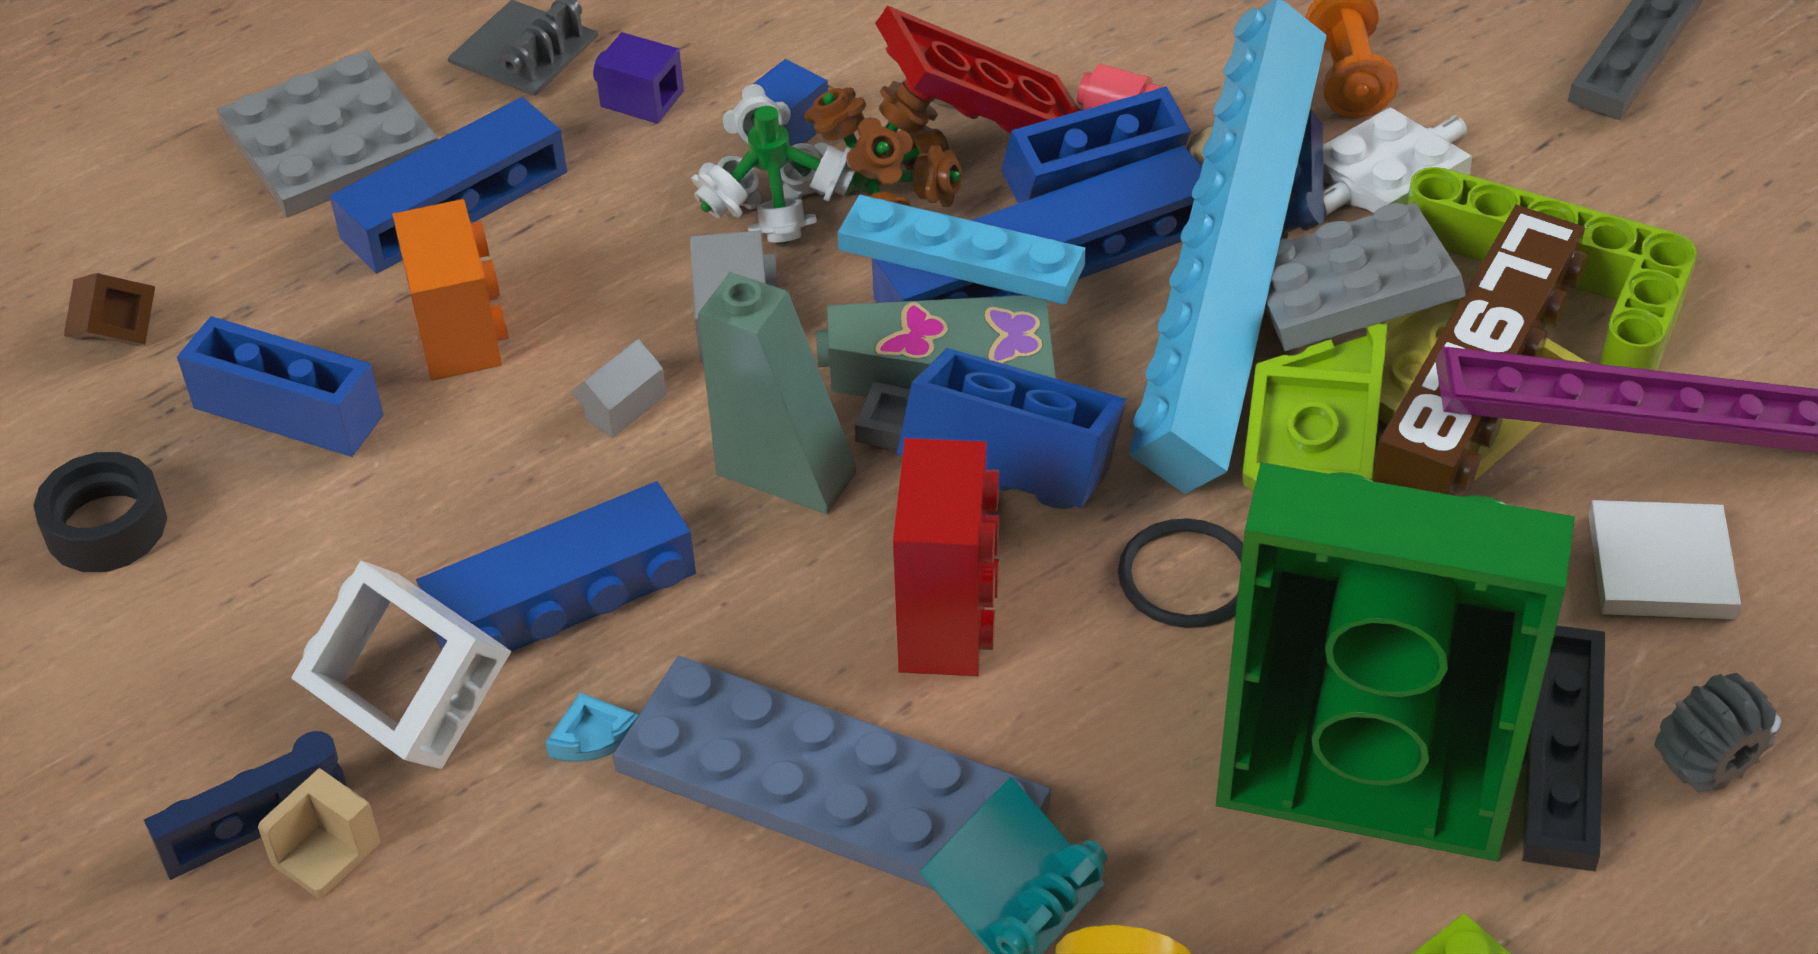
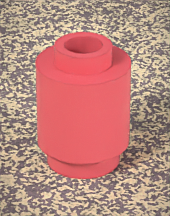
M1100 63L1096 66L1093 73L1086 72L1083 75L1078 88L1077 103L1083 105V110L1159 89L1163 86L1153 84L1151 77Z

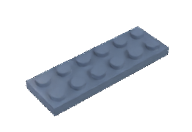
M679 655L613 754L616 772L932 890L934 889L918 871L1007 778L1012 777L1044 814H1046L1051 800L1050 787Z

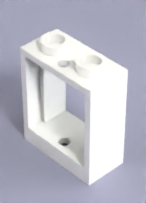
M361 560L353 574L342 584L336 603L318 633L307 643L303 658L291 678L402 759L442 769L512 651L398 573ZM391 602L447 640V643L399 723L343 684Z

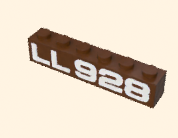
M1515 204L1466 289V297L1461 298L1381 436L1373 482L1454 495L1457 488L1466 491L1470 488L1481 460V454L1477 452L1481 445L1488 448L1492 447L1503 418L1443 412L1435 359L1443 346L1540 357L1547 338V331L1544 330L1546 324L1553 327L1558 325L1568 299V292L1565 289L1567 286L1577 289L1584 275L1589 254L1580 252L1585 231L1584 226Z

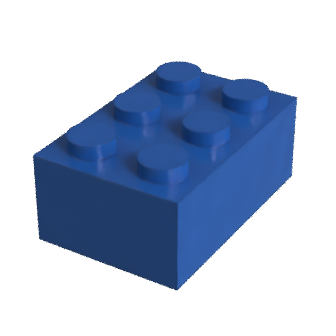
M946 348L911 384L897 454L903 456L904 438L986 441L987 469L999 470V491H1008L1013 488L1037 495L1036 498L1039 502L1053 508L1069 509L1074 506L1082 508L1110 468L1126 398Z

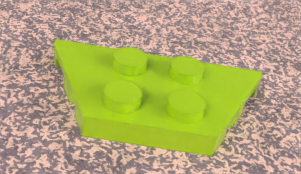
M1388 324L1367 327L1366 336L1336 346L1333 345L1330 339L1308 346L1300 354L1292 356L1284 354L1256 364L1242 472L1243 486L1254 491L1260 462L1327 474L1338 472L1352 473L1373 481Z

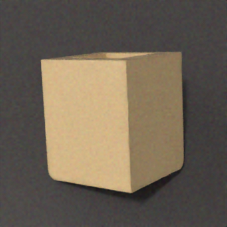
M320 768L264 817L258 825L271 865L316 898L325 897L381 844L370 803Z

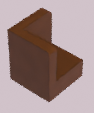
M100 273L73 279L64 336L74 339L93 336L134 346L145 345L155 286Z

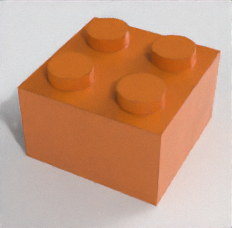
M464 199L393 213L430 380L433 381L502 366L497 341L509 338L501 304L490 306V301L498 299L500 291L493 261H480L481 257L490 256L482 220L470 223Z

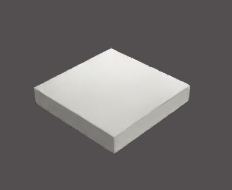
M1592 500L1588 518L1601 614L1737 620L1741 600L1723 505Z

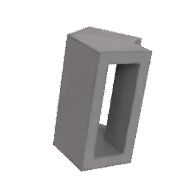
M638 338L583 381L572 393L584 407L586 421L611 437H615L666 395L663 367Z

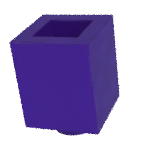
M621 32L607 50L602 51L598 55L594 64L593 77L598 86L600 107L658 124L684 92L680 51L676 47Z

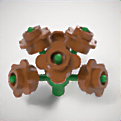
M892 81L889 87L883 86L880 90V94L884 99L879 105V111L889 121L885 127H882L880 121L876 118H864L862 111L866 107V102L862 97L855 98L856 93L851 87L844 89L835 88L826 91L814 101L813 107L809 108L804 114L806 122L815 123L814 129L816 133L821 134L825 140L835 141L843 138L846 146L851 148L846 155V161L849 168L855 172L854 176L857 178V182L854 186H848L845 196L858 189L859 191L867 192L868 197L911 206L907 198L892 192H880L879 186L882 184L892 185L896 182H913L915 192L920 199H927L929 203H937L939 200L942 207H950L953 204L955 194L961 186L962 172L955 152L949 150L944 134L939 129H931L926 125L929 120L934 121L938 116L936 110L929 105L931 102L922 100L913 94L905 85V81L902 84ZM856 130H857L858 133H859V139H858V140H857V138H856V136H855V134H854V132H855ZM904 164L907 170H901L900 165Z

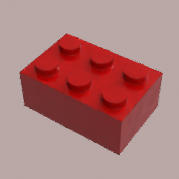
M904 438L893 535L899 673L979 677L981 650L994 649L995 610H986L984 607L993 608L994 598L998 597L999 559H994V555H998L999 515H987V511L998 510L999 470L987 469L986 441Z

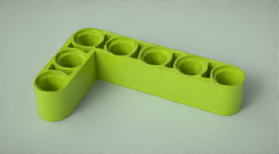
M1423 168L1411 177L1407 205L1416 203L1447 252L1482 262L1515 204L1584 226L1585 231L1580 252L1589 254V258L1577 289L1617 300L1609 320L1599 364L1657 371L1684 304L1696 260L1697 249L1694 243L1687 237L1672 231L1446 168Z

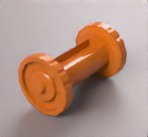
M1315 0L1309 6L1305 17L1327 35L1324 49L1330 50L1334 65L1325 75L1323 93L1330 109L1344 117L1360 118L1373 115L1388 106V103L1394 99L1395 92L1398 90V78L1394 66L1391 65L1388 59L1382 58L1378 54H1373L1370 46L1369 36L1374 33L1379 22V12L1375 0Z

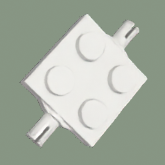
M1390 107L1324 144L1323 182L1329 186V188L1323 190L1324 217L1343 205L1352 204L1353 206L1367 209L1372 213L1389 204L1401 203L1407 205L1411 177L1423 168L1440 167L1470 175L1472 155L1452 144L1454 141L1466 136L1467 127L1465 122L1461 118L1457 120V116L1454 115L1434 128H1425Z

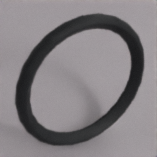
M1189 518L1170 519L1145 528L1127 543L1120 556L1118 575L1120 586L1125 596L1138 611L1155 621L1169 626L1184 628L1206 627L1223 622L1236 614L1238 593L1226 605L1203 614L1185 615L1158 608L1147 601L1138 591L1133 582L1131 571L1136 554L1148 541L1163 534L1180 531L1198 532L1215 537L1226 544L1236 554L1241 563L1243 542L1233 533L1219 525L1204 520Z

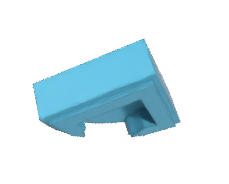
M579 693L545 742L548 757L574 762L589 761L608 756L616 751L639 715Z

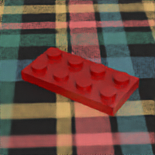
M888 5L875 23L888 45L886 47L888 55L898 63L906 77L905 85L922 100L933 102L936 98L949 103L961 114L971 119H977L979 116L995 121L1010 134L1012 130L1080 111L1056 74Z

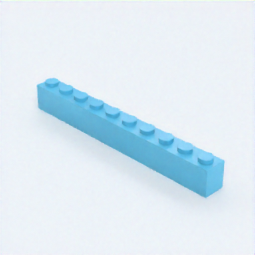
M1271 0L1260 9L1251 8L1239 19L1234 28L1233 34L1236 38L1231 57L1228 59L1223 70L1226 77L1221 96L1213 109L1215 120L1211 135L1203 148L1205 159L1200 178L1192 190L1194 201L1189 221L1181 233L1183 244L1178 264L1169 280L1171 291L1167 307L1158 322L1157 329L1160 334L1154 357L1148 364L1145 373L1148 379L1142 404L1133 419L1135 431L1129 456L1183 494L1189 493L1228 471L1327 36L1284 0Z

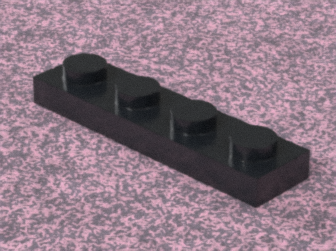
M1556 626L1528 738L1522 861L1596 872L1601 849L1605 670L1604 631Z

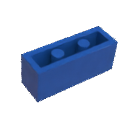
M1166 86L1012 130L1001 171L1017 203H1021L1183 145L1186 147L1191 130Z
M213 316L209 317L177 356L194 409L350 457L354 456L384 415L371 363Z

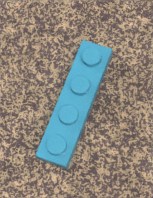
M860 194L838 231V248L840 251L1066 305L1085 266V247Z

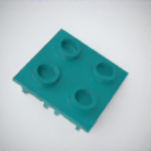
M1009 777L918 872L990 954H1043L1105 885L1101 878L1105 873L1103 864L1107 861V855L1099 844L1091 840H1086L1082 845H1071L1012 777Z

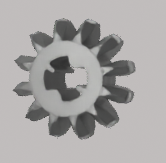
M1738 673L1725 676L1718 674L1712 676L1702 687L1693 686L1690 695L1682 701L1675 702V710L1661 722V731L1658 733L1654 745L1663 756V761L1669 766V769L1683 783H1688L1698 793L1712 789L1716 791L1724 789L1732 779L1742 778L1748 768L1753 764L1760 763L1759 757L1764 751L1774 745V735L1779 731L1782 720L1777 715L1773 705L1767 700L1768 697L1753 682H1747Z

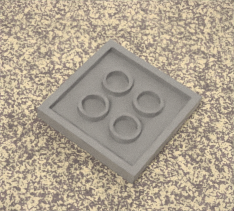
M368 50L356 55L346 56L338 62L307 74L297 75L284 83L256 94L243 96L235 102L217 108L221 126L286 217L329 201V195L438 140L437 136Z
M1396 203L1379 208L1369 217L1349 223L1345 221L1330 222L1318 228L1316 233L1293 240L1280 239L1265 310L1284 350L1288 351L1466 297L1462 274L1416 203L1408 205Z

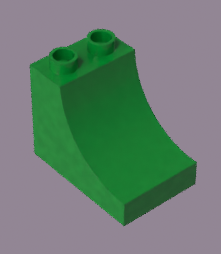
M1260 462L1244 531L1215 806L1498 862L1566 589L1575 516L1506 505L1499 500L1486 496L1471 495L1460 497L1373 482L1363 476L1352 473L1338 472L1327 474Z

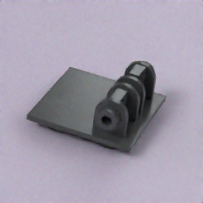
M510 0L448 57V62L536 96L598 37V31L582 26L580 17L582 7L577 0H556L547 12L515 0Z

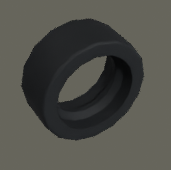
M94 452L68 461L52 471L39 486L33 504L37 523L49 552L63 566L81 572H107L132 564L149 553L163 536L167 521L163 500L152 470L139 458L121 452ZM106 496H127L136 499V502L127 513L111 523L94 528H75L66 525L67 520L77 509L92 500Z

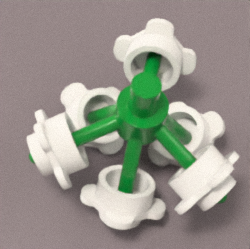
M748 85L742 90V99L735 109L729 110L724 114L723 126L730 134L738 133L748 143L749 149L743 158L726 156L717 165L710 162L704 163L699 170V176L694 174L691 177L692 182L698 188L694 196L701 204V209L704 212H709L718 219L723 214L729 219H732L734 216L739 218L743 214L740 209L741 206L749 210L756 208L759 223L749 225L748 232L761 230V233H766L768 242L786 244L802 236L801 227L817 222L815 214H804L801 200L803 195L813 193L825 195L823 200L829 202L833 192L844 196L848 186L856 184L855 172L849 168L846 161V155L851 148L846 147L845 151H842L822 142L814 146L807 143L790 146L788 131L782 126L790 120L791 113L788 105L784 102H774L765 95V91L760 85ZM754 166L760 170L768 171L772 201L760 204L761 195L756 190L759 184V177Z

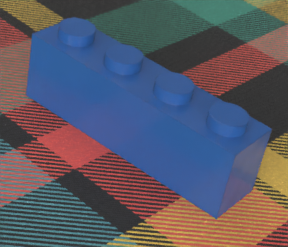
M520 97L329 195L340 239L377 274L403 260L393 213L464 199L471 223L566 174L567 167L561 129L524 97Z
M655 481L417 578L416 582L418 588L509 650L514 651L538 640L553 637L564 629L600 614L610 613L621 605L659 589L672 587L681 580L695 575L696 568L691 531L659 482ZM431 630L441 649H443L447 640Z

